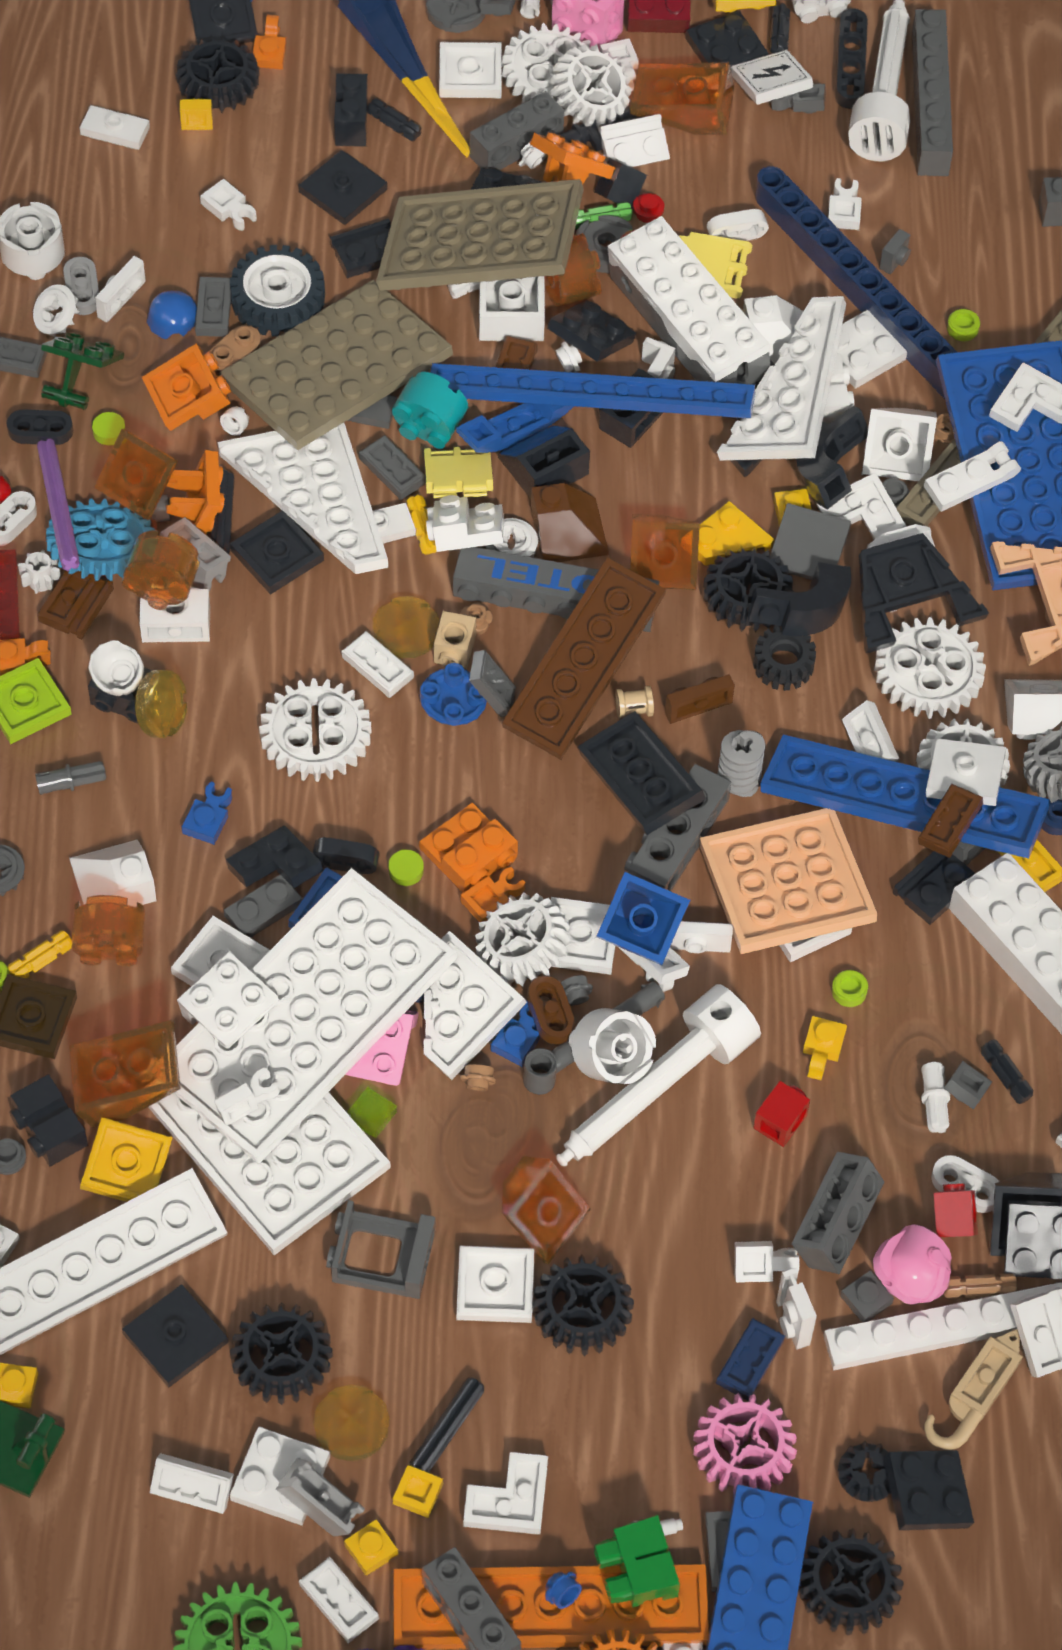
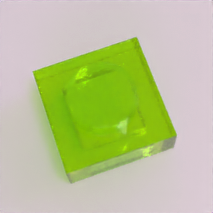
M367 1087L347 1113L363 1131L376 1139L397 1113V1105Z

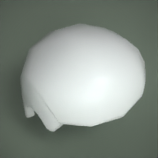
M117 640L100 644L91 654L88 666L92 680L103 692L115 696L127 695L135 691L143 680L145 668L136 650Z

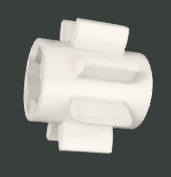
M44 550L32 554L27 553L25 563L18 564L19 574L22 575V586H30L36 594L46 590L52 591L54 580L58 581L61 578L58 560H51Z

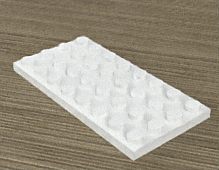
M351 868L250 970L278 996L279 1002L230 1048H225L198 1023L152 1070L153 1075L259 1164L458 958L457 952ZM267 1068L271 1077L264 1080L261 1086L269 1087L276 1083L280 1093L272 1099L261 1101L257 1104L258 1109L226 1126L219 1115L214 1100L219 1098L223 1091L232 1086H241L244 1083H247L249 1086L254 1073L259 1069Z

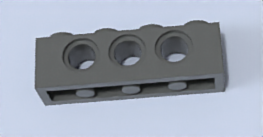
M694 764L688 774L703 790L706 799L697 804L699 807L687 810L649 835L644 833L641 840L642 847L638 853L633 851L630 854L624 870L628 871L627 873L668 891H672L700 847V838L707 836L730 798L731 781L697 764ZM671 830H679V831H681V832H683V833L674 834V833H672V832H670V831H671ZM662 856L666 859L656 860L653 857Z

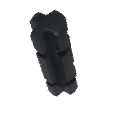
M781 3L780 6L775 5L772 9L770 52L772 53L788 50L790 9L784 3Z
M374 98L368 104V114L376 119L381 118L380 122L397 133L402 134L403 132L402 136L408 140L415 141L420 137L422 133L421 125L413 120L408 121L409 118L390 105L385 107L386 103L379 98Z
M995 1039L990 1040L981 1047L982 1056L988 1063L992 1064L991 1068L1006 1089H1011L1010 1094L1016 1103H1025L1033 1096L1032 1087L1027 1080L1023 1081V1075L1008 1054H1004V1049Z

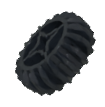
M213 36L210 42L201 39L199 46L190 44L189 51L182 52L181 59L178 60L176 82L178 83L181 96H185L187 100L211 99L212 110L216 108L223 113L225 108L230 107L235 111L237 103L245 105L247 98H253L255 90L258 89L260 72L255 55L250 53L248 46H240L238 40L229 43L227 37L222 41H217Z
M741 546L736 554L728 549L725 557L717 556L714 564H710L708 567L707 575L703 582V597L705 602H708L709 612H716L717 622L727 619L728 628L738 624L742 632L746 626H752L755 632L759 629V624L766 628L770 627V624L748 621V610L756 587L794 592L793 579L789 575L788 565H781L779 556L770 559L768 550L763 554L757 553L755 546L751 552H745ZM748 583H750V584H751V587H750L749 594L747 595V594H746L747 585H748Z
M582 1254L578 1257V1264H573L566 1257L563 1261V1269L553 1263L550 1267L551 1275L543 1274L540 1277V1284L542 1286H536L534 1290V1297L537 1300L533 1301L532 1310L538 1313L535 1316V1324L537 1326H544L542 1328V1336L544 1338L554 1336L553 1346L555 1348L566 1343L568 1354L574 1351V1347H581V1353L585 1356L588 1354V1349L591 1346L600 1354L603 1351V1342L613 1347L616 1344L615 1335L623 1337L627 1329L624 1324L632 1322L630 1310L634 1308V1300L628 1297L631 1295L630 1285L622 1284L624 1282L622 1272L612 1275L613 1265L611 1262L603 1268L599 1267L600 1260L597 1256L592 1260V1264L585 1263V1257ZM580 1283H586V1284H591V1285H590V1286H584V1285H581ZM562 1290L567 1303L563 1306V1311L557 1314L552 1303L556 1295ZM609 1296L614 1309L610 1316L604 1320L599 1307L603 1305V1300ZM580 1302L583 1303L581 1308L576 1306V1304ZM585 1303H588L590 1308H584L583 1306ZM575 1325H584L587 1328L575 1327Z
M282 1302L279 1304L278 1311L272 1312L271 1308L265 1305L263 1316L252 1311L250 1314L252 1324L241 1321L239 1330L242 1334H234L232 1341L236 1347L230 1350V1358L235 1361L232 1364L233 1373L240 1374L238 1381L242 1387L250 1385L249 1394L252 1397L263 1391L262 1397L266 1403L271 1400L272 1395L277 1396L278 1403L281 1405L285 1402V1396L291 1395L292 1399L297 1403L300 1400V1391L311 1396L313 1393L312 1383L322 1386L324 1382L322 1373L330 1372L331 1364L328 1360L333 1357V1349L328 1345L331 1343V1337L328 1333H322L324 1331V1324L321 1320L313 1322L314 1315L311 1311L300 1316V1307L297 1304L292 1308L291 1312L286 1311L285 1304ZM276 1331H285L280 1334H273ZM302 1338L310 1344L313 1350L308 1362L302 1359V1353L298 1351L300 1347L299 1341ZM255 1345L261 1348V1353L266 1356L263 1359V1367L260 1370L250 1358ZM282 1373H290V1374H292V1375L282 1376V1377L278 1376L279 1374H282Z
M853 1528L849 1530L847 1538H843L842 1534L836 1530L833 1532L832 1542L825 1536L820 1537L818 1541L819 1548L811 1545L807 1551L809 1558H803L802 1570L804 1572L801 1573L799 1584L804 1587L800 1589L799 1597L800 1599L809 1600L805 1608L807 1613L819 1611L816 1618L818 1624L824 1623L826 1619L831 1621L830 1630L832 1632L838 1629L839 1624L845 1625V1633L848 1636L852 1634L854 1626L857 1625L859 1631L864 1635L868 1632L869 1622L876 1628L881 1627L883 1623L882 1616L891 1618L894 1613L892 1606L899 1605L901 1596L897 1592L902 1590L904 1582L896 1577L901 1573V1566L891 1564L895 1557L893 1551L881 1552L884 1547L883 1540L877 1541L874 1545L869 1543L871 1537L869 1532L864 1533L861 1540L856 1538V1532ZM847 1557H855L863 1560V1562L854 1563ZM829 1563L832 1567L831 1574L834 1580L830 1582L829 1588L823 1590L819 1580V1572L825 1564ZM877 1573L881 1582V1594L872 1601L869 1597L870 1590L866 1584ZM845 1577L849 1581L847 1584L843 1583ZM858 1580L857 1585L855 1586L851 1581ZM847 1601L855 1608L845 1607L837 1604V1602Z

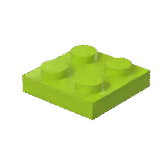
M39 658L0 676V729L10 745L72 715L71 707Z

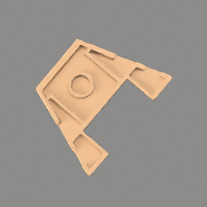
M992 542L990 550L999 575L1032 568L1051 623V627L1021 634L1020 641L1028 665H1034L1062 648V547L1044 549L1035 548L1032 544L1010 546L1005 545V542Z

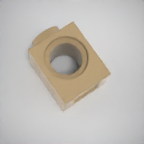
M443 611L434 642V663L442 664L445 667L450 663H458L464 669H467L476 638V617Z

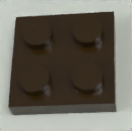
M8 974L0 993V1046L55 1059L77 1000L76 991Z

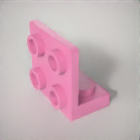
M552 0V28L557 24L559 31L563 32L569 27V35L571 36L580 32V41L590 40L589 48L597 45L600 52L601 44L614 42L623 31L624 0H597V2L594 0Z
M407 1010L345 1075L395 1086L399 1085L411 1029L417 1025L419 1012Z

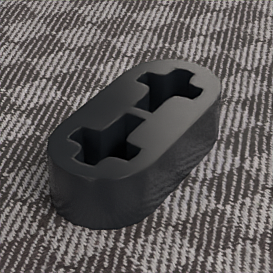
M327 837L315 840L312 852L320 860L324 868L346 872L352 868L358 874H372L376 872L380 856L379 850L371 845Z

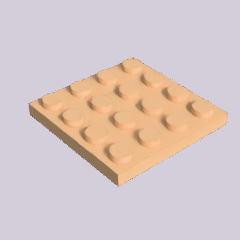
M820 809L700 838V849L727 920L733 927V936L740 954L877 922V911L835 810Z

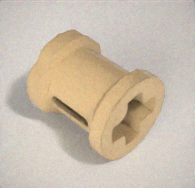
M645 686L643 690L625 692L622 689H616L615 699L619 720L634 711L637 714H646L648 717L653 716L654 702L651 686Z

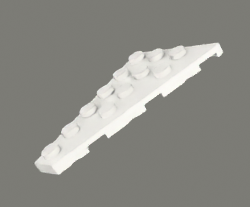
M344 422L300 450H296L276 431L217 442L219 455L352 572L359 574L388 568L387 554Z

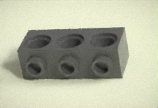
M547 91L535 96L471 131L470 158L480 169L481 167L498 170L505 168L523 158L520 152L531 142L534 133L547 136L548 132L557 135L563 134L564 109Z
M842 1152L836 1153L792 1242L793 1247L809 1268L836 1274L841 1273L884 1184V1180L868 1157Z
M456 1547L422 1567V1584L467 1650H521V1641Z

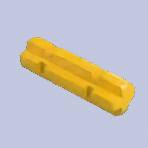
M421 495L410 496L407 499V507L416 528V536L420 541L421 551L425 555L436 553L435 540L429 541L426 526L428 513L424 497Z
M64 930L57 932L51 936L52 940L50 942L45 940L23 955L24 959L18 958L10 963L7 967L9 974L25 979L28 978L30 971L33 973L37 972L58 958L56 954L60 953L63 955L72 949V939Z

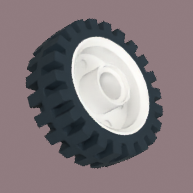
M270 245V251L267 252L263 246L257 248V255L250 251L246 254V260L241 258L237 262V268H233L232 277H230L233 312L235 316H238L239 321L243 325L247 323V326H252L255 329L258 327L261 335L266 336L268 330H270L272 337H279V331H284V333L298 324L310 319L324 308L325 282L320 265L317 261L313 262L310 254L306 253L303 256L302 250L299 248H295L291 252L288 245H283L282 250H277V245Z

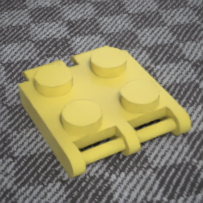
M690 232V236H679L731 298L737 299L742 296L743 289L740 286L742 277L747 274L748 267L745 263L747 254H750L752 251V244L750 242ZM738 253H741L740 261L737 263ZM736 275L735 284L732 285L733 276Z
M454 447V450L431 451V448H424L427 494L433 493L434 498H442L448 495L457 496V492H463L464 497L487 496V491H493L490 453H477L473 449L460 450V447Z

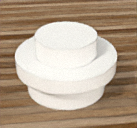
M566 341L561 343L562 347L556 349L555 352L565 372L579 371L578 364L583 362L577 348L572 345L568 346Z

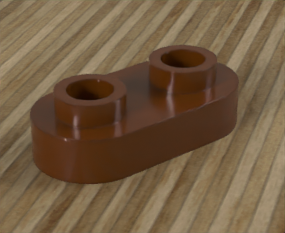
M541 976L534 979L529 985L527 1002L538 1033L543 1040L550 1044H562L569 1040V1036L575 1027V1018L564 988L557 979L550 976ZM545 996L548 997L550 1000L543 1001L539 997ZM556 1026L561 1031L552 1030L550 1027Z

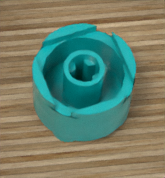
M418 372L415 377L412 376L392 408L393 416L400 425V434L409 440H416L418 437L428 441L435 448L443 449L450 441L468 410V401L459 389L455 394L448 388L450 382L439 375L429 372Z

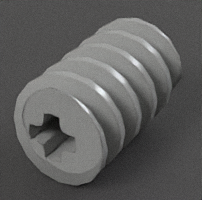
M736 730L727 734L721 742L717 775L731 781L730 793L741 797H751L760 786L765 740L762 734L756 731Z

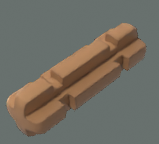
M1012 1273L1000 1274V1277H995L994 1274L967 1275L965 1279H960L959 1276H950V1282L944 1295L945 1298L952 1299L960 1298V1295H965V1298L995 1296V1293H1000L1001 1295L1016 1292L1017 1280L1015 1274Z

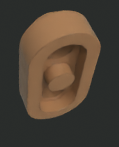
M247 325L238 326L210 350L220 368L215 370L218 377L220 376V371L261 347V336L257 329Z

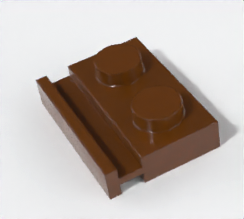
M65 571L37 614L38 622L66 634H69V632L73 633L82 640L114 590L113 581L108 580L106 582L101 579L95 581L94 574H89L83 579L81 578V571L73 574Z

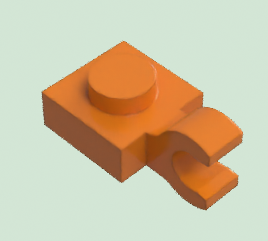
M267 15L265 36H255L253 53L259 68L283 70L287 45L286 38L279 37L280 26H278L279 16Z
M25 638L0 640V676L36 658H39L44 666L51 664V651L48 650V641L46 640L34 641L29 646H27Z

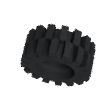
M774 626L773 633L769 628L765 630L764 635H760L757 639L753 662L757 677L763 676L762 683L768 685L771 681L773 682L772 688L778 690L779 684L784 685V691L790 690L791 684L794 685L795 689L801 687L802 681L806 684L809 681L810 675L812 676L816 659V646L814 641L810 642L811 636L782 635L780 626ZM778 651H788L796 655L798 660L793 664H780L772 659V654Z

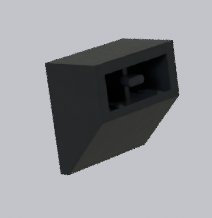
M553 425L498 453L499 460L530 499L532 487L560 483L569 485L589 475L590 450L572 428Z

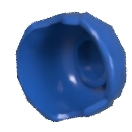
M182 291L162 292L150 304L147 324L153 333L163 339H168L172 334L177 333L185 336L196 325L197 305L192 297Z

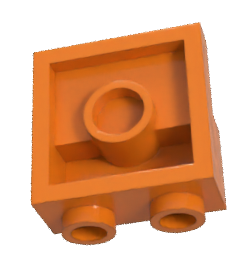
M197 343L142 377L165 426L170 431L196 415H199L204 420L231 403L227 394L232 392L229 384L222 375L218 377L215 370L220 368L217 360L210 351L205 353Z
M472 802L420 840L419 849L464 893L487 876L490 877L500 868L505 869L509 867L517 858L518 841L496 818L490 821Z

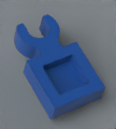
M210 782L205 789L206 801L203 802L195 799L182 825V834L215 845L228 819V810L224 808L228 807L232 802V789L228 787L225 794L218 797L214 795L216 790L215 783Z
M528 1002L519 1010V1020L511 1019L499 1031L491 1044L492 1052L521 1067L525 1063L527 1054L535 1048L540 1040L533 1017L527 1015L530 1010Z

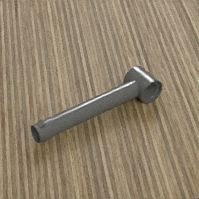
M657 983L643 984L640 991L613 1009L628 1011L641 1016L654 1006L659 1008L661 1002L665 999V995ZM569 1040L560 1044L552 1051L538 1048L527 1054L523 1083L528 1091L533 1094L542 1095L554 1088L556 1074L574 1062ZM542 1069L545 1070L547 1073L538 1074L534 1072V1070Z

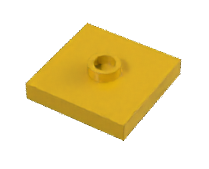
M102 1117L80 1189L128 1202L157 1187L173 1137Z

